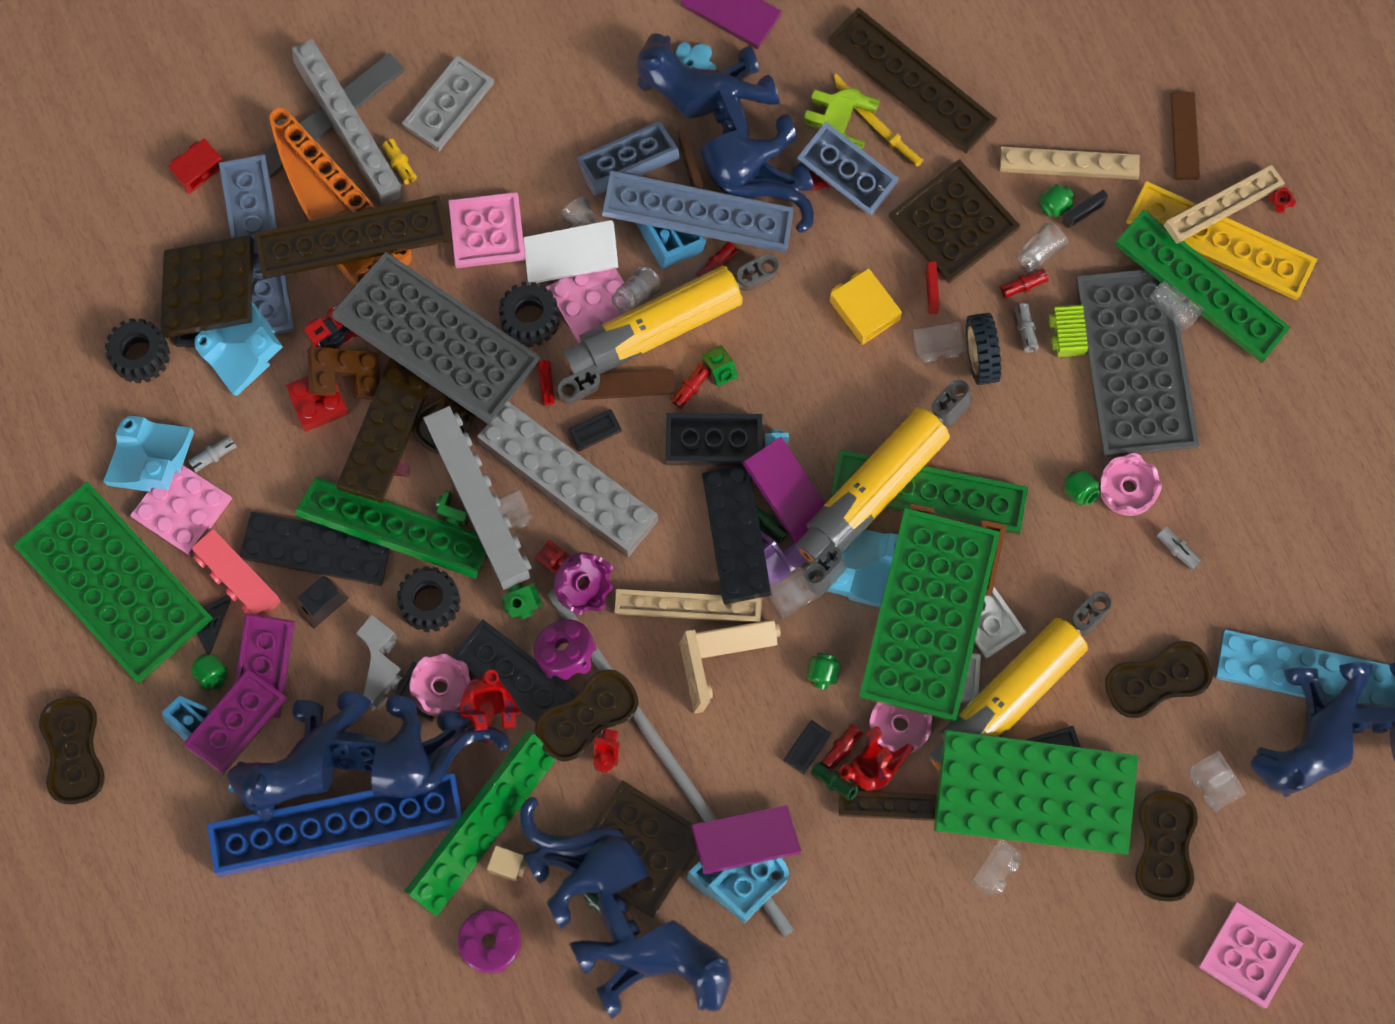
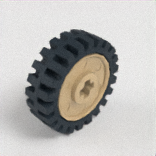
M991 313L969 315L966 319V344L973 379L977 385L999 382L1001 379V356L998 344L999 338L997 337L993 316Z

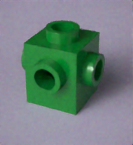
M519 583L509 587V593L503 595V608L507 614H510L511 618L519 616L520 620L534 615L532 610L543 606L535 583L524 587Z

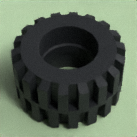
M521 282L522 286H512L513 291L507 290L504 293L505 298H501V307H499L501 325L506 334L522 345L525 342L527 347H532V343L537 342L538 346L542 344L543 339L546 341L550 340V334L554 335L557 331L556 326H559L557 300L553 297L550 289L546 291V286L541 284L537 287L536 282H531V285ZM526 306H536L543 311L541 317L531 323L519 321L516 315L520 309Z
M134 318L129 319V323H125V321L120 322L121 326L119 328L115 326L112 329L113 335L108 334L107 340L109 343H105L107 351L105 354L111 366L121 378L124 377L129 382L134 380L135 383H141L144 379L147 383L151 381L150 377H159L158 372L160 370L164 372L166 369L164 363H169L170 360L167 355L170 354V348L159 328L155 327L150 321L146 323L145 319L139 318L138 322ZM135 343H149L148 352L142 358L136 360L126 358L128 349Z
M425 566L422 571H419L418 568L414 569V574L411 576L407 574L405 576L406 581H401L399 584L400 591H397L398 607L407 623L413 625L415 629L420 630L422 628L424 632H430V629H434L435 632L440 631L439 627H448V622L455 620V613H459V603H461L457 586L452 577L448 576L447 572L444 570L440 572L437 567L429 570V567ZM434 588L442 592V601L435 609L424 611L416 607L415 600L421 591Z

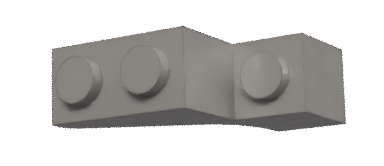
M371 615L356 634L369 647L371 653L364 696L371 700L369 709L373 712L375 708L379 709L386 702V695L391 689L395 690L401 684L404 673L401 668L383 655L385 652L389 653L396 645V634Z

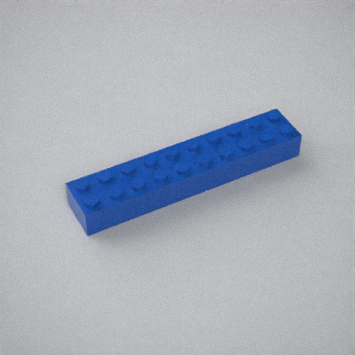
M452 773L445 775L435 789L412 798L374 796L373 791L370 790L274 810L273 818L267 822L260 819L257 814L209 823L207 828L214 873L219 877L451 830L462 816L463 807L456 775Z

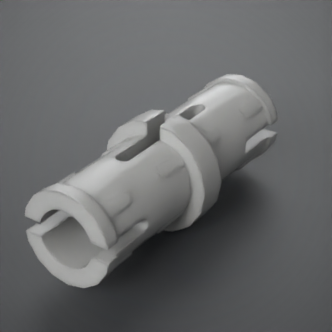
M1026 303L1019 304V307L1016 305L1014 311L1018 322L1017 332L1021 334L1024 352H1033V347L1035 350H1038L1039 345L1034 331L1036 325L1032 322L1029 305Z
M227 435V437L216 444L206 446V450L188 461L197 473L210 463L220 461L218 458L237 448L231 437Z
M1167 526L1156 536L1157 539L1172 551L1171 555L1173 557L1177 556L1191 571L1202 561L1187 546V542L1185 540L1181 541Z

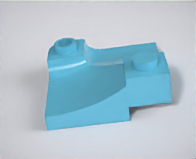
M253 301L252 323L202 331L195 338V348L199 354L210 363L230 392L235 396H238L271 365L268 361L283 346L274 335L275 331Z
M128 416L120 422L115 434L117 445L103 482L111 487L149 492L151 488L169 490L174 473H180L194 431L191 427L154 423L145 417Z
M865 529L842 553L846 569L827 592L846 596L848 600L880 608L898 535L893 533L883 534Z
M779 858L704 875L701 863L699 862L689 871L686 879L704 896L707 895L717 901L744 924L770 897L787 883L789 870L783 859ZM776 874L779 876V879L774 880L771 875Z

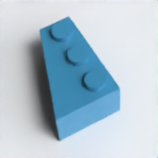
M636 223L662 270L703 253L706 239L703 236Z
M179 696L162 712L164 722L186 741L211 710Z

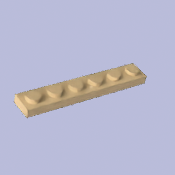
M1001 147L1000 172L1138 180L1140 174V155Z
M1270 165L1167 220L1163 226L1175 243L1178 244L1278 190L1285 182L1275 168Z
M616 589L614 613L616 615L756 623L761 622L762 598L724 605L722 595Z

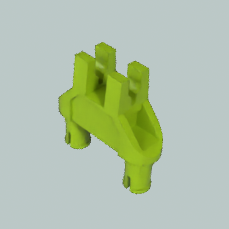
M849 88L833 95L814 90L811 104L827 110L825 115L807 110L804 124L820 129L827 122L855 145L863 149L865 141L847 136L845 133L853 108L859 107L876 113L880 99L861 94L858 88Z

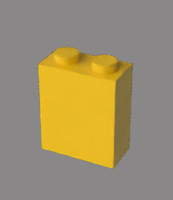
M869 268L864 272H856L849 282L844 285L840 283L831 290L829 302L862 345L901 319L902 311Z

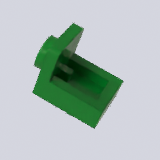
M722 345L701 355L704 364L711 371L718 387L738 378L734 361Z
M445 490L444 494L440 495L437 499L435 506L438 509L437 513L440 517L446 518L447 523L460 526L461 523L467 526L470 519L467 512L449 507L453 495Z

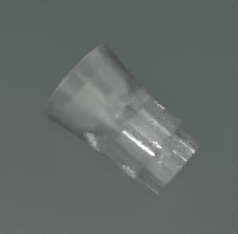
M586 196L575 199L560 213V217L572 228L600 222Z
M1047 220L1034 237L1021 248L1022 251L1016 256V259L1025 270L1032 272L1056 252L1069 245V241L1054 223Z
M638 267L612 296L613 305L620 312L624 313L634 309L648 298L657 295L661 290V282L658 275L648 267Z
M1166 281L1159 284L1150 296V299L1156 303V306L1174 322L1182 333L1198 319L1204 310L1203 306L1192 301Z

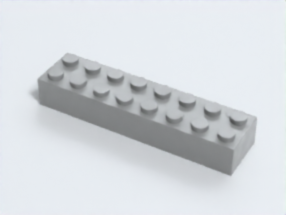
M507 401L490 425L487 424L477 436L481 447L627 558L632 555L658 523V514L509 401Z

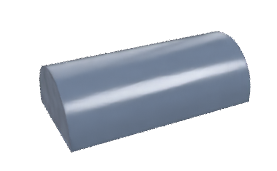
M659 121L576 158L590 191L596 196L607 191L610 171L642 176L678 160L680 156L677 146Z
M827 122L823 124L797 157L798 161L869 216L874 214L899 181L896 175Z

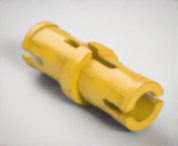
M389 139L390 145L385 141L381 147L389 157L392 168L396 169L403 183L410 184L408 179L411 182L415 181L417 176L408 164L407 156L402 154L394 139Z

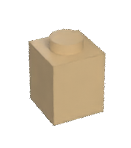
M495 846L487 870L491 874L518 882L519 877H524L528 864L525 863L523 855Z

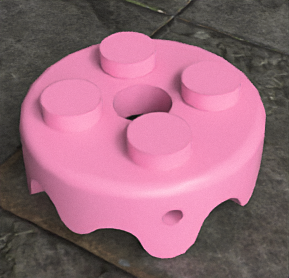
M1131 453L1111 460L1103 470L1099 480V491L1104 503L1112 511L1124 516H1134L1146 512L1153 506L1162 489V482H1160L1156 467L1145 462L1141 455L1137 453ZM1126 481L1132 482L1135 485V491H1125L1123 483Z
M447 654L422 658L413 670L410 678L409 692L411 699L422 712L431 716L438 717L442 711L458 712L463 693L471 682L468 666L465 662L458 661ZM437 681L443 682L446 685V691L442 693L435 691L433 684Z
M878 702L871 713L870 730L875 726L880 728L882 736L877 740V743L882 749L888 747L890 752L893 753L902 748V746L911 744L914 747L911 752L913 753L920 749L929 738L932 728V716ZM897 718L904 719L907 722V728L903 731L897 730L893 724L894 720Z

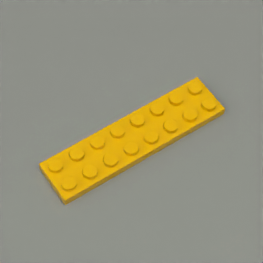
M1146 181L1126 223L1131 225L1144 209L1164 225L1167 220L1197 204ZM1227 217L1183 240L1208 261L1295 301H1298L1317 261V258Z

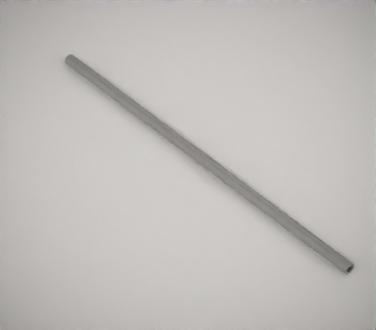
M554 589L547 594L563 619L579 621L574 612L560 604ZM596 646L597 650L591 655L593 663L599 671L613 670ZM638 706L632 719L704 822L718 820ZM770 897L762 906L782 935L786 937L794 929L773 898Z

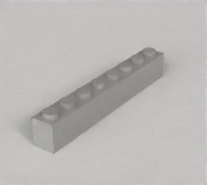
M311 39L293 47V63L317 103L323 109L332 124V128L379 206L383 207L400 199L401 184L314 40Z
M450 406L424 417L426 427L503 590L529 579L528 570L531 569V565L526 555L521 557L518 551L519 548H522L516 534L511 536L508 528L512 527L507 515H501L498 509L502 506L497 494H491L488 488L492 486L487 473L482 474L479 469L482 466L481 460L477 452L472 454L469 448L473 444L468 433H462L460 429L463 423L458 412L453 414Z

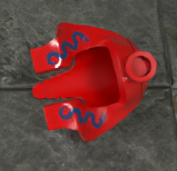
M488 670L484 676H479L468 684L463 693L459 710L461 718L471 719L474 724V731L487 730V726L492 727V719L496 714H501L503 729L515 728L516 715L521 713L508 690L500 682L499 675L495 670ZM482 740L485 744L490 743L489 740Z
M878 726L865 732L867 741L861 755L853 758L851 765L844 764L839 771L840 778L845 780L851 779L857 786L866 791L877 790L888 785L896 771L914 749L911 744L902 746V748H899V750L892 754L888 747L882 749L877 743V740L882 736Z

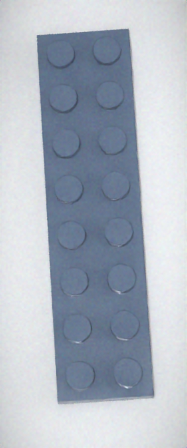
M259 155L221 162L219 166L231 238L250 235L254 239L252 301L275 331L274 335L293 332L295 327L286 275L269 279L263 278L254 235L255 232L278 228L266 156Z
M610 171L602 216L786 253L794 208Z

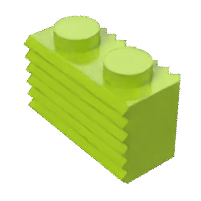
M1083 304L1054 306L1052 314H1049V327L1054 328L1055 336L1051 337L1052 350H1056L1058 358L1086 355L1088 341Z

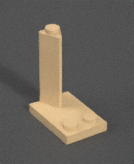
M773 619L697 633L695 630L685 631L679 646L694 714L704 712L710 699L713 698L711 685L706 683L701 658L776 646L777 637H780L778 622H775Z

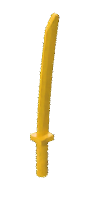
M835 74L836 88L839 91L849 89L839 75ZM859 107L855 108L889 142L890 149L895 147L917 167L923 162L921 157L901 141V135L898 133L895 135L871 111Z

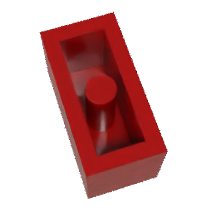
M203 138L201 141L193 143L184 154L175 157L171 164L168 165V168L174 178L191 194L220 171L219 163L224 161L208 141Z

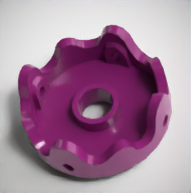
M589 552L573 554L561 564L555 576L554 591L557 600L568 610L581 615L590 610H603L606 607L605 597L613 589L609 573H612L614 568L595 554ZM584 576V584L578 587L579 579Z
M572 619L559 620L544 628L538 635L533 649L534 658L546 677L550 679L554 675L563 680L569 679L578 672L588 673L591 669V655L597 650L589 629L583 623ZM569 643L564 650H558L561 644Z
M495 909L477 911L464 921L459 930L457 943L459 953L465 963L477 972L487 974L501 973L519 956L521 932L515 921L502 911ZM486 934H493L496 937V944L491 948H486L482 944V939Z

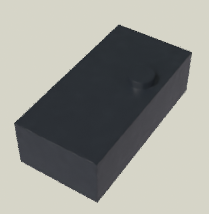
M666 413V465L739 466L743 465L742 462L762 449V414Z

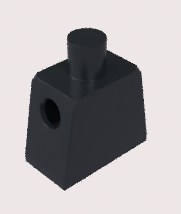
M323 576L297 598L298 611L313 628H316L346 602L349 597L333 580Z

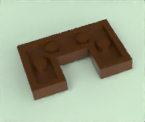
M314 346L307 349L310 395H335L336 374L353 376L354 398L373 399L379 384L377 353Z

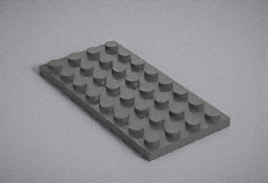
M387 252L381 256L332 313V318L489 425L541 359L533 351Z
M1146 270L1077 276L1076 285L1079 304H1083L1088 341L1087 356L1103 457L1198 448L1199 440L1174 293Z

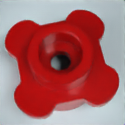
M1285 187L1280 188L1276 193H1270L1268 196V201L1273 203L1277 213H1283L1286 208H1292L1296 204L1292 193Z

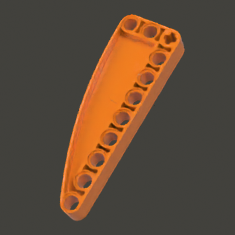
M276 108L270 113L271 128L283 167L308 222L376 208L286 109ZM281 119L287 120L282 125L276 124ZM296 135L302 136L297 141L291 140ZM316 152L315 156L306 157L307 153ZM331 168L329 173H321L322 169ZM339 184L346 185L343 190L336 189ZM353 201H361L359 206H351ZM411 250L401 251L402 253L405 252L404 255L401 253L397 254V252L390 254L406 266L410 264L413 258ZM381 256L337 264L336 266L351 285L355 287Z

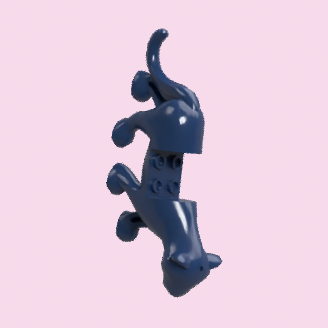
M652 33L637 57L638 86L644 91L655 88L669 99L687 118H696L714 112L716 122L718 124L721 123L723 127V135L708 142L702 148L701 154L707 170L716 185L728 195L743 198L776 196L795 203L802 213V219L796 225V230L799 233H804L810 229L814 223L812 204L804 194L799 192L814 188L808 168L804 164L799 163L792 168L791 175L767 163L769 159L778 156L787 145L796 140V132L791 117L788 114H784L776 120L777 135L774 138H749L748 123L740 99L767 105L779 104L778 92L770 75L762 77L757 85L743 81L746 77L759 72V64L752 47L749 45L742 48L738 53L739 63L727 70L719 72L711 69L689 68L675 56L671 47L670 36Z
M1349 663L1339 665L1341 675L1348 682L1329 703L1319 683L1318 669L1292 668L1284 671L1285 678L1291 685L1302 687L1307 704V718L1304 738L1298 746L1286 752L1259 747L1256 751L1257 755L1251 760L1250 767L1271 790L1282 794L1284 797H1288L1293 793L1310 787L1329 775L1350 766L1353 758V734L1363 733V730L1372 729L1373 733H1386L1389 729L1391 750L1395 761V708L1357 703L1372 674L1373 664ZM1395 663L1389 664L1390 671L1395 676Z
M345 691L338 695L337 706L341 711L324 723H322L324 707L321 704L309 700H297L293 705L292 713L296 720L305 723L304 737L297 742L286 758L269 763H245L240 761L229 770L227 780L241 803L251 811H256L260 819L267 822L273 818L274 805L303 795L327 792L330 788L335 768L372 772V791L374 796L412 798L419 794L428 793L438 787L446 775L453 758L466 745L474 741L489 740L496 743L498 749L506 751L509 747V739L502 731L494 727L487 726V730L474 731V727L466 730L470 718H461L459 712L442 711L438 716L437 725L443 732L432 739L422 742V725L417 716L416 703L407 697L399 695L389 697L385 705L387 712L403 720L402 727L390 741L363 733L345 732L347 728L367 712L371 704V700L355 692Z
M530 797L524 801L520 809L521 827L525 836L533 844L540 847L523 855L535 879L539 884L543 883L549 877V866H557L572 873L563 880L556 893L547 900L548 907L559 927L562 929L570 921L568 902L572 896L581 893L598 894L601 916L613 942L580 940L569 944L585 974L594 968L596 959L622 966L612 979L596 989L609 1016L613 1019L620 1013L622 1004L619 995L632 984L644 978L669 973L681 976L692 985L698 1010H720L732 980L728 959L711 946L699 940L675 920H671L639 938L638 934L641 931L634 919L629 920L625 913L629 910L622 897H616V894L633 886L649 875L634 845L620 831L609 826L592 827L567 836L546 834L539 830L533 821V812L538 805L537 798Z

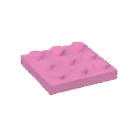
M518 192L448 200L456 268L526 260Z
M616 268L562 278L546 287V290L550 289L553 297L556 298L558 310L578 344L581 343L579 335L638 307Z
M182 465L180 473H174L169 490L151 488L150 492H147L130 517L190 557L194 552L191 548L208 533L232 498Z
M1236 902L1198 968L1258 1006L1266 1009L1303 943Z

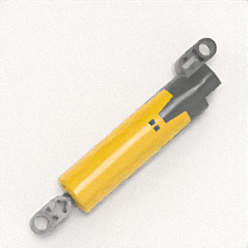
M769 254L763 255L741 266L734 277L727 267L722 265L579 335L581 343L562 352L563 360L571 376L559 383V400L564 404H573L599 389L600 374L742 305L743 298L740 290L750 291L775 278L779 267L777 258ZM763 264H770L774 270L766 272L761 266ZM743 275H746V277L751 276V280L742 279ZM586 377H589L591 380L594 379V384L590 385L589 382H586ZM580 385H582V391H579ZM565 387H572L575 393L572 396H565L562 390Z
M955 380L951 382L933 401V413L924 408H915L807 523L808 531L796 543L800 555L810 564L804 572V577L811 592L815 594L824 593L844 573L846 563L842 553L949 440L950 435L946 427L953 424L971 404L970 389L965 381ZM815 577H822L819 581H812Z
M1101 591L1092 594L1075 611L1071 624L1055 617L957 715V720L951 721L939 733L941 740L943 741L944 730L1002 737L1088 651L1087 642L1082 636L1090 634L1107 617L1112 603L1111 597ZM1102 602L1106 608L1097 609L1093 603ZM1088 613H1089L1090 616H1089V618H1088L1087 624H1086V623H1082V624L1080 625L1078 622H1079V621H1081V622L1084 621V620L1087 618ZM943 742L929 755V762L939 773Z

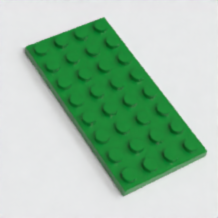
M88 481L14 544L15 548L138 684L143 682L213 619Z
M907 508L904 509L859 698L949 721L957 720L998 544L999 531Z
M944 730L933 831L1129 855L1138 755Z

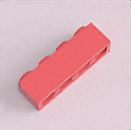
M214 529L191 548L196 554L193 559L202 568L207 566L212 571L209 574L210 577L218 585L223 583L228 588L225 592L234 602L237 599L241 601L244 605L241 609L245 614L266 616L281 603L279 597Z

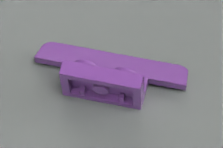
M761 531L772 590L804 564L806 560L800 555L796 543L782 552L776 542Z

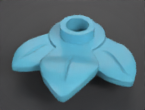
M683 42L676 49L675 55L678 60L689 68L717 69V66L709 61L712 49L708 45L698 44L691 47L687 42Z

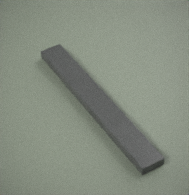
M388 53L343 90L355 110H357L405 72L404 67ZM321 107L300 123L316 142L333 129L332 124ZM296 135L291 140L297 141L302 136ZM276 143L261 154L266 156L270 178L284 168Z

